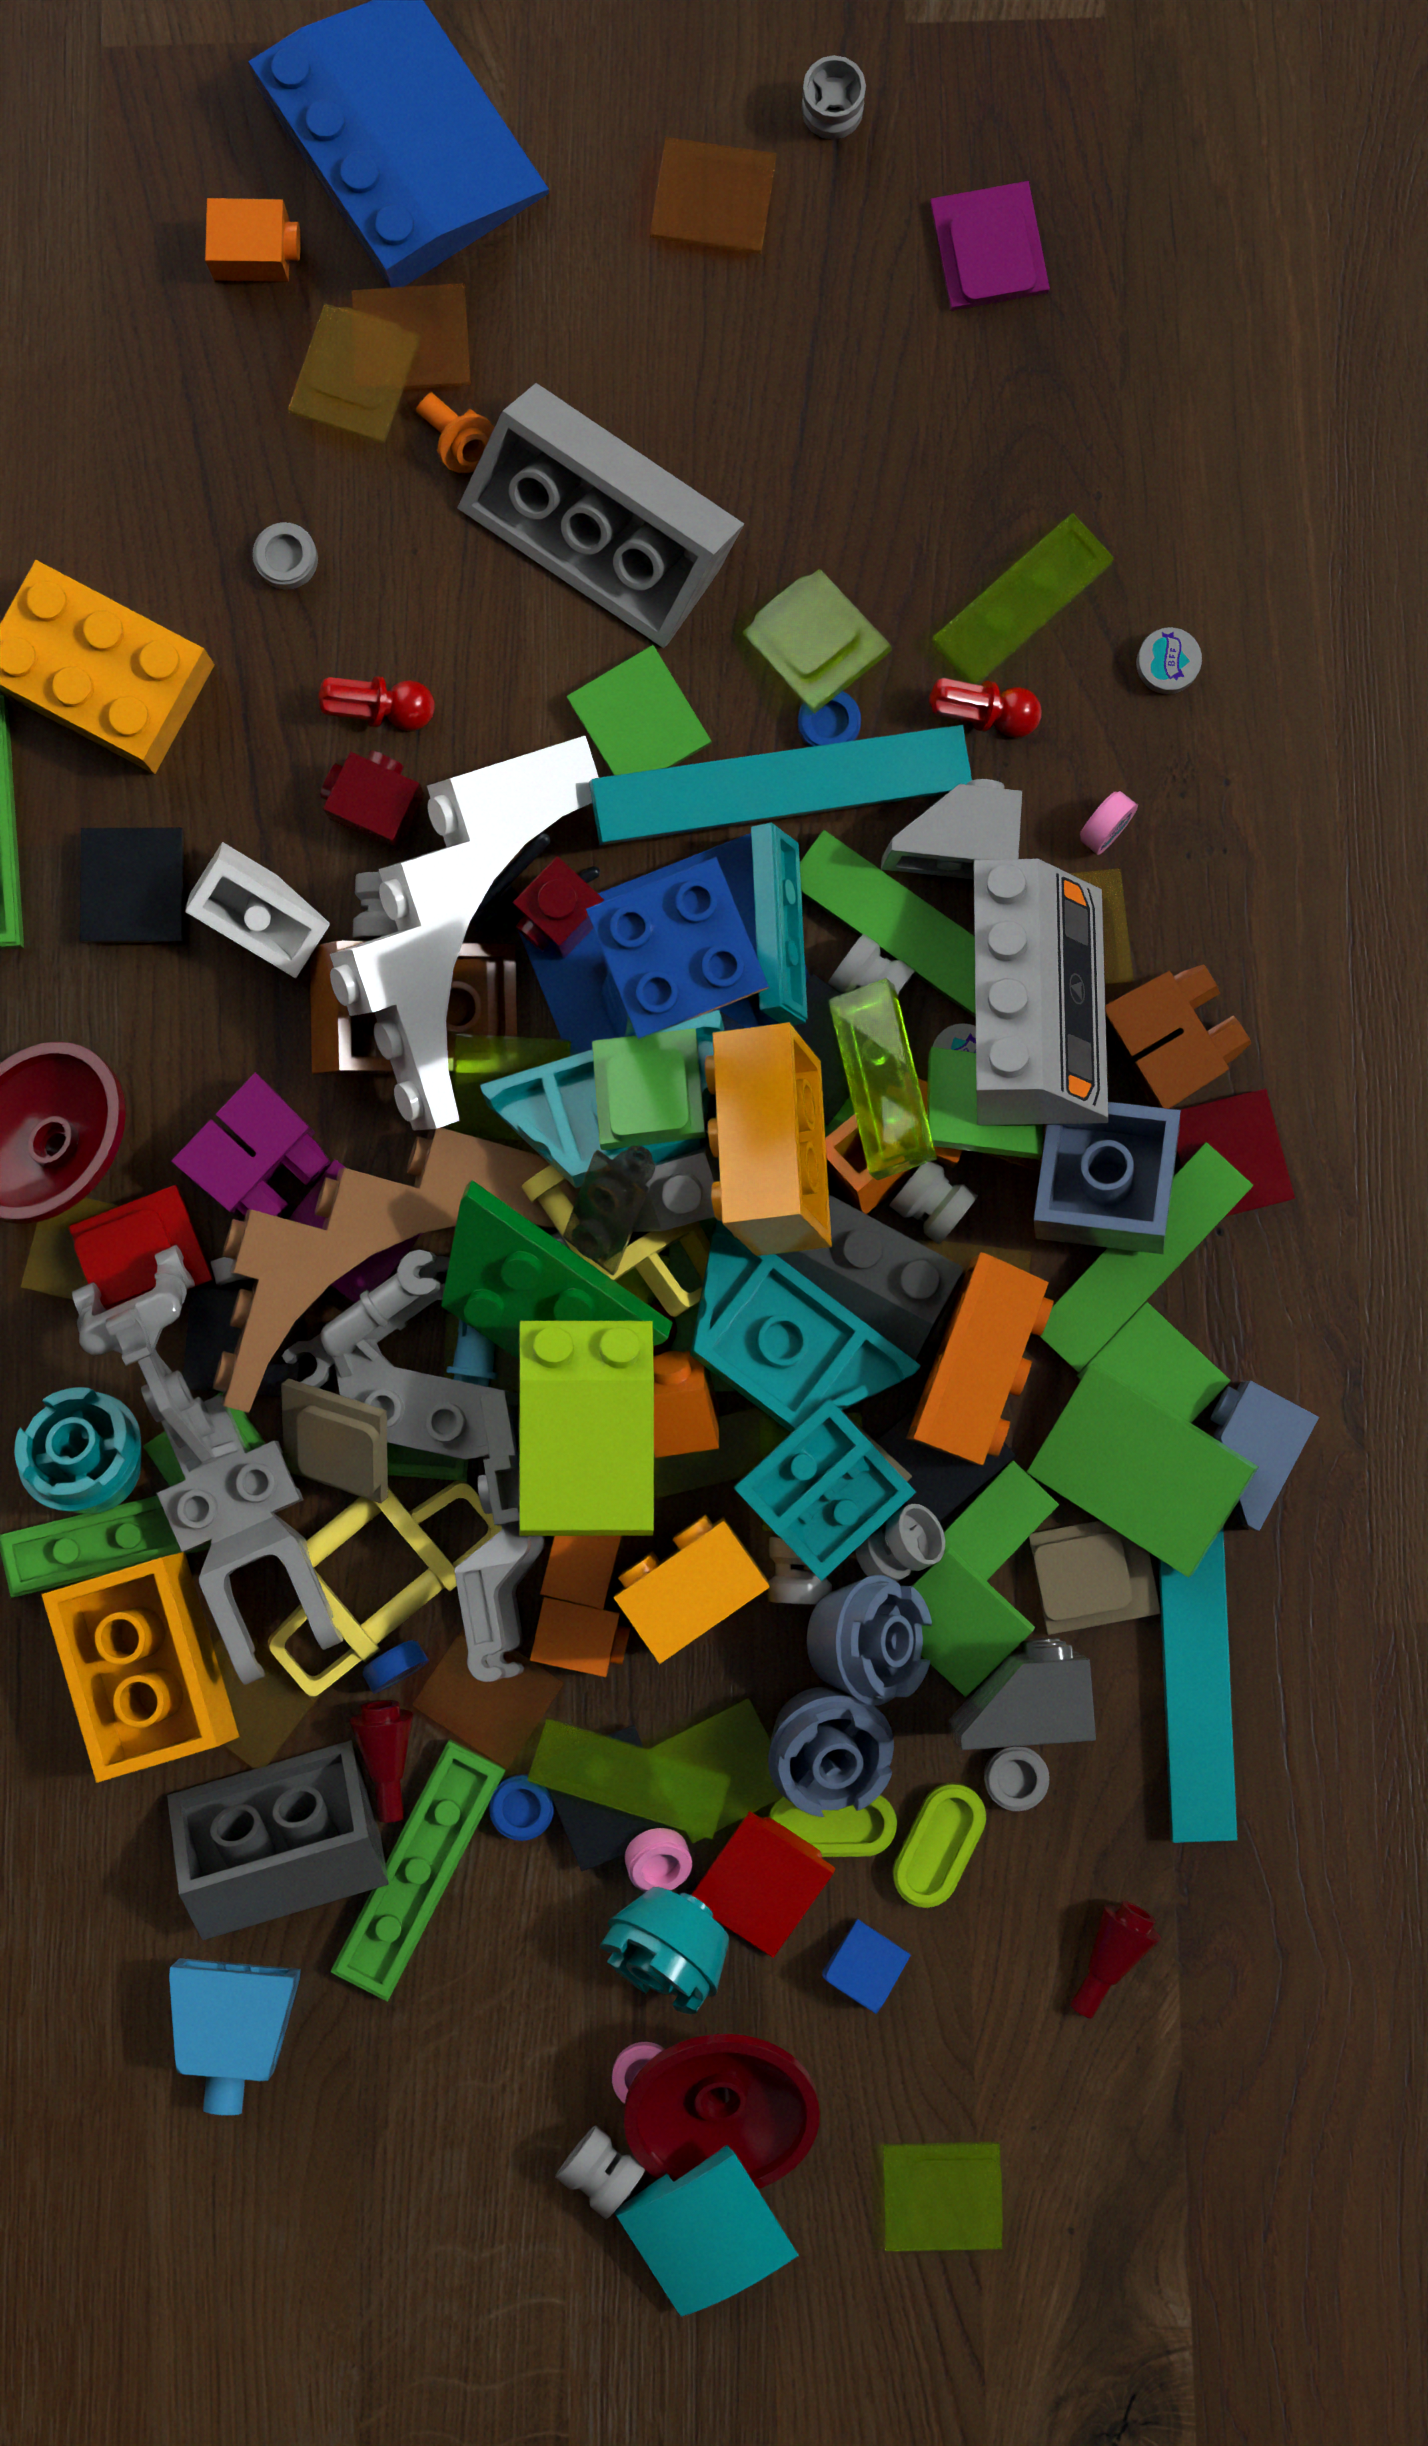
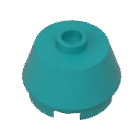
M68 1388L47 1396L42 1400L46 1407L33 1417L25 1432L21 1427L17 1432L14 1453L23 1486L36 1501L56 1510L97 1514L116 1507L133 1491L141 1471V1434L135 1416L120 1400L107 1394L95 1392L90 1388Z
M652 1887L608 1920L607 1924L610 1930L599 1945V1948L608 1953L613 1952L607 1963L645 1994L650 1988L664 1995L671 1993L677 1996L672 2004L675 2010L685 2014H696L706 1997H713L717 1993L730 1939L723 1927L712 1918L713 1912L703 1902L687 1893L678 1895L661 1887Z

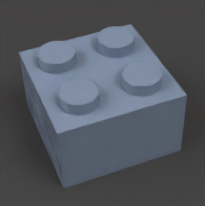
M1108 1102V1123L1047 1124L1034 1214L1035 1239L1164 1254L1181 1110Z

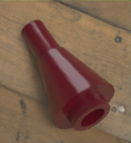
M378 1700L365 1703L361 1706V1714L355 1715L349 1720L372 1782H375L378 1821L384 1823L396 1822L404 1818L400 1779L404 1775L413 1720V1712L400 1709L399 1702L395 1700Z
M1122 1901L1119 1907L1110 1904L1104 1906L1088 1965L1089 1973L1070 2004L1082 2016L1092 2019L1111 1985H1116L1161 1940L1160 1935L1153 1928L1156 1920L1146 1910L1128 1901Z

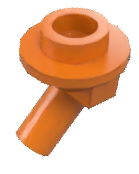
M430 392L419 403L416 412L441 433L437 449L441 461L449 470L457 473H471L475 471L495 427L486 417L477 414L471 409L464 415L458 416L435 394Z

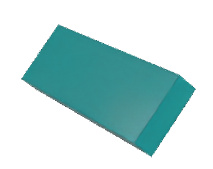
M772 822L751 826L757 959L769 986L768 989L759 992V1007L762 1012L779 1023L790 1022L792 1026L804 1024L806 1019H808L799 843Z

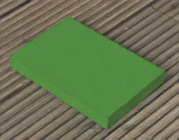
M1094 1363L1088 1368L1026 1473L1189 1578L1198 1568L1259 1466L1099 1364Z

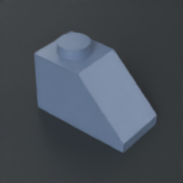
M1251 1380L1241 1381L1237 1390L1228 1386L1217 1402L1210 1420L1219 1424L1212 1436L1213 1438L1259 1466L1234 1507L1238 1524L1249 1530L1260 1531L1319 1417Z

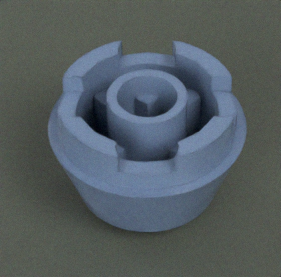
M884 1575L869 1576L826 1594L815 1606L807 1630L808 1656L815 1673L824 1682L867 1705H882L894 1697L910 1696L921 1685L930 1665V1660L920 1659L923 1646L922 1625L932 1626L928 1607L923 1597L914 1587L900 1586L895 1580Z
M815 1687L805 1690L792 1697L782 1707L776 1717L768 1755L771 1779L775 1787L786 1799L808 1814L824 1817L821 1810H839L850 1805H854L856 1811L861 1810L872 1803L889 1783L892 1775L889 1766L894 1751L893 1733L885 1716L873 1705L862 1703L834 1687Z

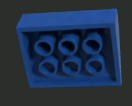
M423 0L369 1L301 27L248 61L261 96L393 294L549 194V188Z

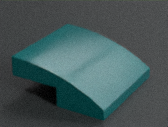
M830 1398L820 1405L733 1487L821 1581L916 1493L911 1485Z
M729 2145L723 2147L675 2182L672 2181L668 2174H665L618 2207L614 2212L681 2317L700 2311L741 2292L799 2256Z

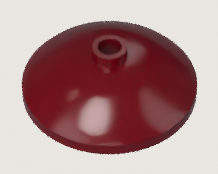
M48 1042L21 1050L0 1063V1221L14 1224H29L48 1220L62 1214L84 1199L98 1185L113 1163L125 1128V1098L117 1075L103 1059L91 1050L68 1042Z
M712 2034L695 2037L679 2042L660 2052L636 2075L629 2087L624 2104L625 2136L633 2155L644 2169L655 2178L660 2179L665 2174H668L673 2182L726 2145H729L756 2188L760 2189L768 2186L791 2172L805 2158L815 2141L820 2122L818 2094L811 2076L803 2065L790 2053L777 2045L756 2037L738 2034Z

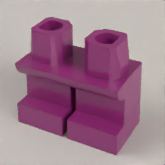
M256 1072L216 1113L231 1130L256 1152L255 1157L247 1152L220 1124L210 1119L171 1161L229 1212L239 1215L241 1212L246 1216L247 1210H255L280 1218L291 1205L268 1184L275 1175L286 1166L298 1179L309 1187L331 1165V1161L320 1145L312 1138L316 1132Z

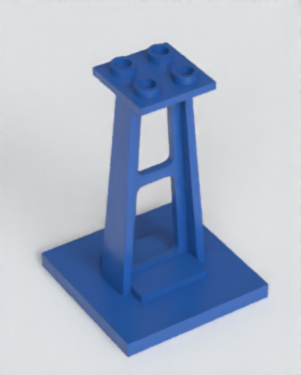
M751 833L598 893L604 899V902L586 909L593 929L565 959L550 946L542 953L519 932L569 1057L592 1050V1041L637 1036L638 1040L716 1010L720 1011L724 1031L773 1025L778 1022L762 1012L759 1007V992L768 989L769 986L757 959ZM805 965V975L807 982L810 978V975ZM716 1094L711 1096L706 1125L709 1123L710 1118H717Z

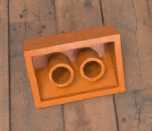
M982 1252L971 1258L907 1434V1440L983 1466L987 1454L996 1458L999 1456L1010 1426V1421L1000 1418L1009 1394L1017 1397L1020 1396L1031 1368L1032 1361L1022 1357L1030 1333L1041 1337L1053 1307L1054 1300L1044 1297L1049 1282Z

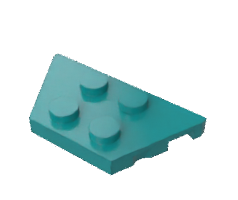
M719 1010L703 1014L660 1031L668 1032L696 1028L705 1126L712 1096L706 1082L705 1059L706 1056L714 1055L713 1032L724 1031ZM593 1049L480 1085L487 1106L575 1188L700 1149L702 1146L703 1138L601 1150L599 1144Z
M722 1221L715 1223L712 1230L690 1356L792 1433L828 1398L842 1411L910 1378L920 1368V1364L776 1254L755 1256L738 1238L733 1236L732 1232L722 1224Z

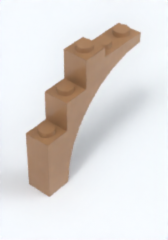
M440 1127L429 1129L427 1139L416 1137L407 1167V1174L416 1176L414 1187L347 1168L338 1170L336 1180L325 1177L315 1210V1215L325 1217L322 1229L255 1210H247L244 1222L233 1219L222 1256L233 1259L230 1269L231 1273L255 1280L252 1291L240 1289L234 1306L230 1326L240 1328L241 1330L234 1354L223 1351L217 1367L213 1389L223 1391L220 1404L249 1413L270 1360L295 1321L326 1288L377 1252L421 1233L456 1226L460 1201L466 1185L471 1180L536 1226L557 1230L539 1201L537 1200L532 1203L521 1188L527 1180L551 1164L540 1155ZM566 1181L560 1185V1188L573 1207H575L580 1187L575 1188L569 1181Z

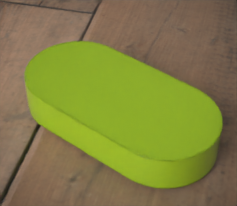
M955 1782L944 1783L935 1787L925 1797L893 1865L895 1886L899 1894L910 1904L923 1908L934 1907L945 1902L954 1892L986 1823L984 1804L977 1793L970 1787Z
M881 1794L868 1806L856 1811L854 1805L839 1810H821L824 1817L814 1816L800 1810L782 1795L775 1801L769 1813V1818L774 1819L819 1849L822 1857L876 1855L891 1844L897 1829L895 1812L889 1801Z

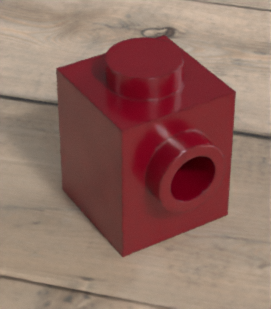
M370 750L367 758L350 751L343 766L335 763L324 781L320 798L327 800L323 810L330 820L398 851L425 794L420 783L401 775L405 768L401 763L384 754Z
M556 856L513 901L516 913L521 919L515 927L542 953L550 946L565 959L593 929L586 909L604 902V899Z

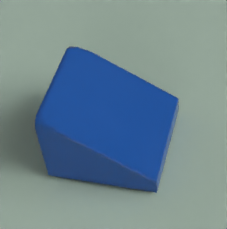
M857 1918L822 1970V1976L827 1982L877 2014L911 1954Z

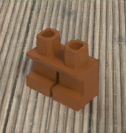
M1204 964L1180 972L1174 977L1169 970L1105 1005L1106 1033L1125 1063L1171 1034H1178V1037L1139 1059L1128 1068L1151 1107L1171 1109L1228 1071L1229 1067L1227 1064L1233 1061L1251 1044L1250 1038L1234 1015L1206 1031L1194 1010L1220 994L1216 982Z

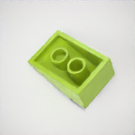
M520 1321L519 1536H653V1321Z

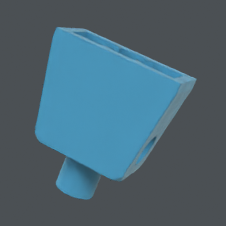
M179 1958L170 1967L169 1982L176 2070L180 2074L206 2076L204 2112L215 2115L242 2114L245 2080L268 2081L273 2075L298 1988L301 1969Z

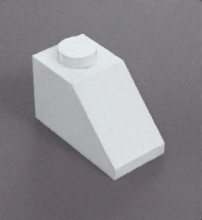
M224 842L221 843L189 894L185 909L186 913L294 978L298 976L330 925L321 914L279 876Z

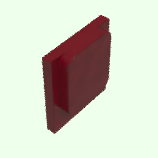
M1266 1088L1181 1110L1176 1152L1180 1169L1207 1142L1254 1185L1225 1217L1295 1199Z

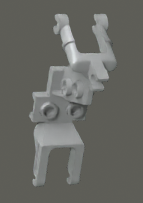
M174 1245L155 1254L158 1265L157 1273H155L156 1286L153 1290L107 1310L100 1301L102 1295L95 1283L92 1282L72 1291L73 1300L79 1313L77 1319V1327L80 1333L79 1343L85 1352L93 1356L103 1355L114 1350L122 1354V1359L126 1366L138 1361L147 1381V1384L141 1386L146 1405L155 1421L162 1422L186 1478L185 1481L160 1491L157 1495L182 1552L187 1553L211 1542L199 1576V1585L228 1650L233 1666L244 1685H247L265 1677L262 1666L255 1659L254 1644L232 1593L229 1574L242 1566L265 1556H277L287 1569L320 1647L325 1650L343 1642V1638L339 1629L333 1623V1612L312 1566L306 1539L274 1514L304 1500L299 1488H296L283 1459V1451L279 1441L274 1440L248 1452L230 1408L220 1404L222 1395H218L205 1402L200 1397L194 1399L181 1373L178 1370L172 1372L155 1349L162 1329L179 1318L187 1289L195 1286L193 1277L183 1264L184 1256L177 1245Z
M424 1250L409 1252L401 1259L397 1269L398 1273L370 1293L366 1290L360 1294L361 1299L325 1324L319 1335L310 1341H298L285 1350L282 1357L286 1363L294 1364L304 1355L311 1353L316 1358L317 1369L313 1375L305 1378L301 1383L319 1388L331 1379L333 1371L336 1369L341 1396L387 1410L388 1443L467 1460L490 1456V1459L483 1460L485 1475L478 1477V1493L484 1513H492L494 1525H501L502 1530L456 1566L454 1570L468 1648V1669L477 1680L492 1682L501 1678L517 1676L524 1670L521 1663H507L504 1659V1654L507 1651H514L523 1645L524 1638L516 1590L519 1583L545 1552L547 1543L545 1536H519L518 1393L394 1367L382 1355L377 1343L397 1328L402 1330L408 1325L407 1321L434 1301H442L445 1283L441 1284L440 1276L443 1273H447L450 1258L436 1256L435 1253Z

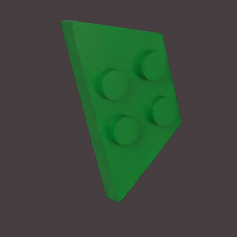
M473 1180L466 1185L458 1211L441 1304L443 1308L518 1360L520 1321H653V1346L662 1344L668 1339L672 1322Z

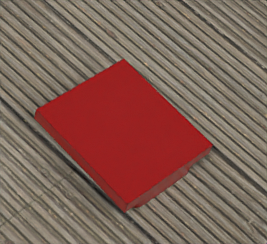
M176 1184L68 1226L88 1284L93 1282L98 1286L102 1295L100 1301L107 1310L153 1290L156 1286L155 1273H157L158 1266L155 1254L174 1245H177L184 1256L183 1264L195 1282V1286L187 1290L214 1280L180 1190Z
M749 1811L698 1883L691 1896L703 1902L713 1912L712 1918L774 1958L832 1877L836 1867L823 1860L819 1849L769 1817L760 1818Z

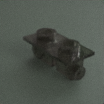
M631 1146L612 1160L599 1150L594 1152L562 1237L576 1247L582 1255L593 1260L611 1275H614L619 1268L650 1189L645 1184L653 1177L655 1172V1163L648 1149L642 1146Z

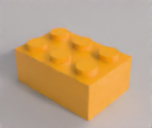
M38 560L34 561L0 623V693L153 774H156L215 665L203 647Z
M790 1022L713 1032L714 1055L706 1056L705 1076L709 1092L712 1095L716 1094L717 1118L709 1119L708 1138L713 1156L715 1158L719 1157L720 1181L713 1182L711 1187L712 1207L717 1221H722V1224L732 1232L733 1236L738 1238L755 1256L832 1247L821 1061Z
M706 1514L675 1535L673 1541L678 1549L661 1561L652 1551L624 1570L618 1577L623 1587L618 1590L614 1599L659 1664L770 1587L767 1578L724 1517L712 1524Z
M185 1552L161 1557L41 1594L96 1783L215 1748L240 1737Z

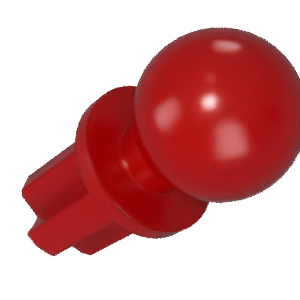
M379 676L373 677L371 682L328 677L323 679L319 692V706L323 714L365 719L370 727H379L383 717L387 716L389 721L397 728L405 731H415L426 726L432 719L435 711V701L430 690L422 683L412 680L399 682L390 690H387L385 679Z
M946 678L938 679L934 683L929 696V706L932 707L935 715L971 722L976 730L983 732L989 730L994 723L1001 733L1013 738L1024 737L1032 733L1039 725L1042 717L1040 701L1030 690L1022 687H1012L1000 693L997 683L988 680L984 681L981 685H975Z

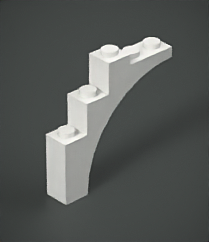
M586 736L428 785L427 788L430 794L428 801L429 817L436 832L443 835L446 848L378 869L383 882L379 888L381 903L389 918L395 920L398 931L330 954L334 966L330 972V979L338 1001L342 1005L347 1006L350 1016L375 1013L377 1023L374 1025L375 1040L381 1054L391 1062L398 1083L394 1088L395 1101L401 1115L405 1120L410 1121L413 1130L437 1129L459 1121L448 1071L446 1027L453 969L469 922L498 874L527 842L562 816L592 803L589 781L599 777Z

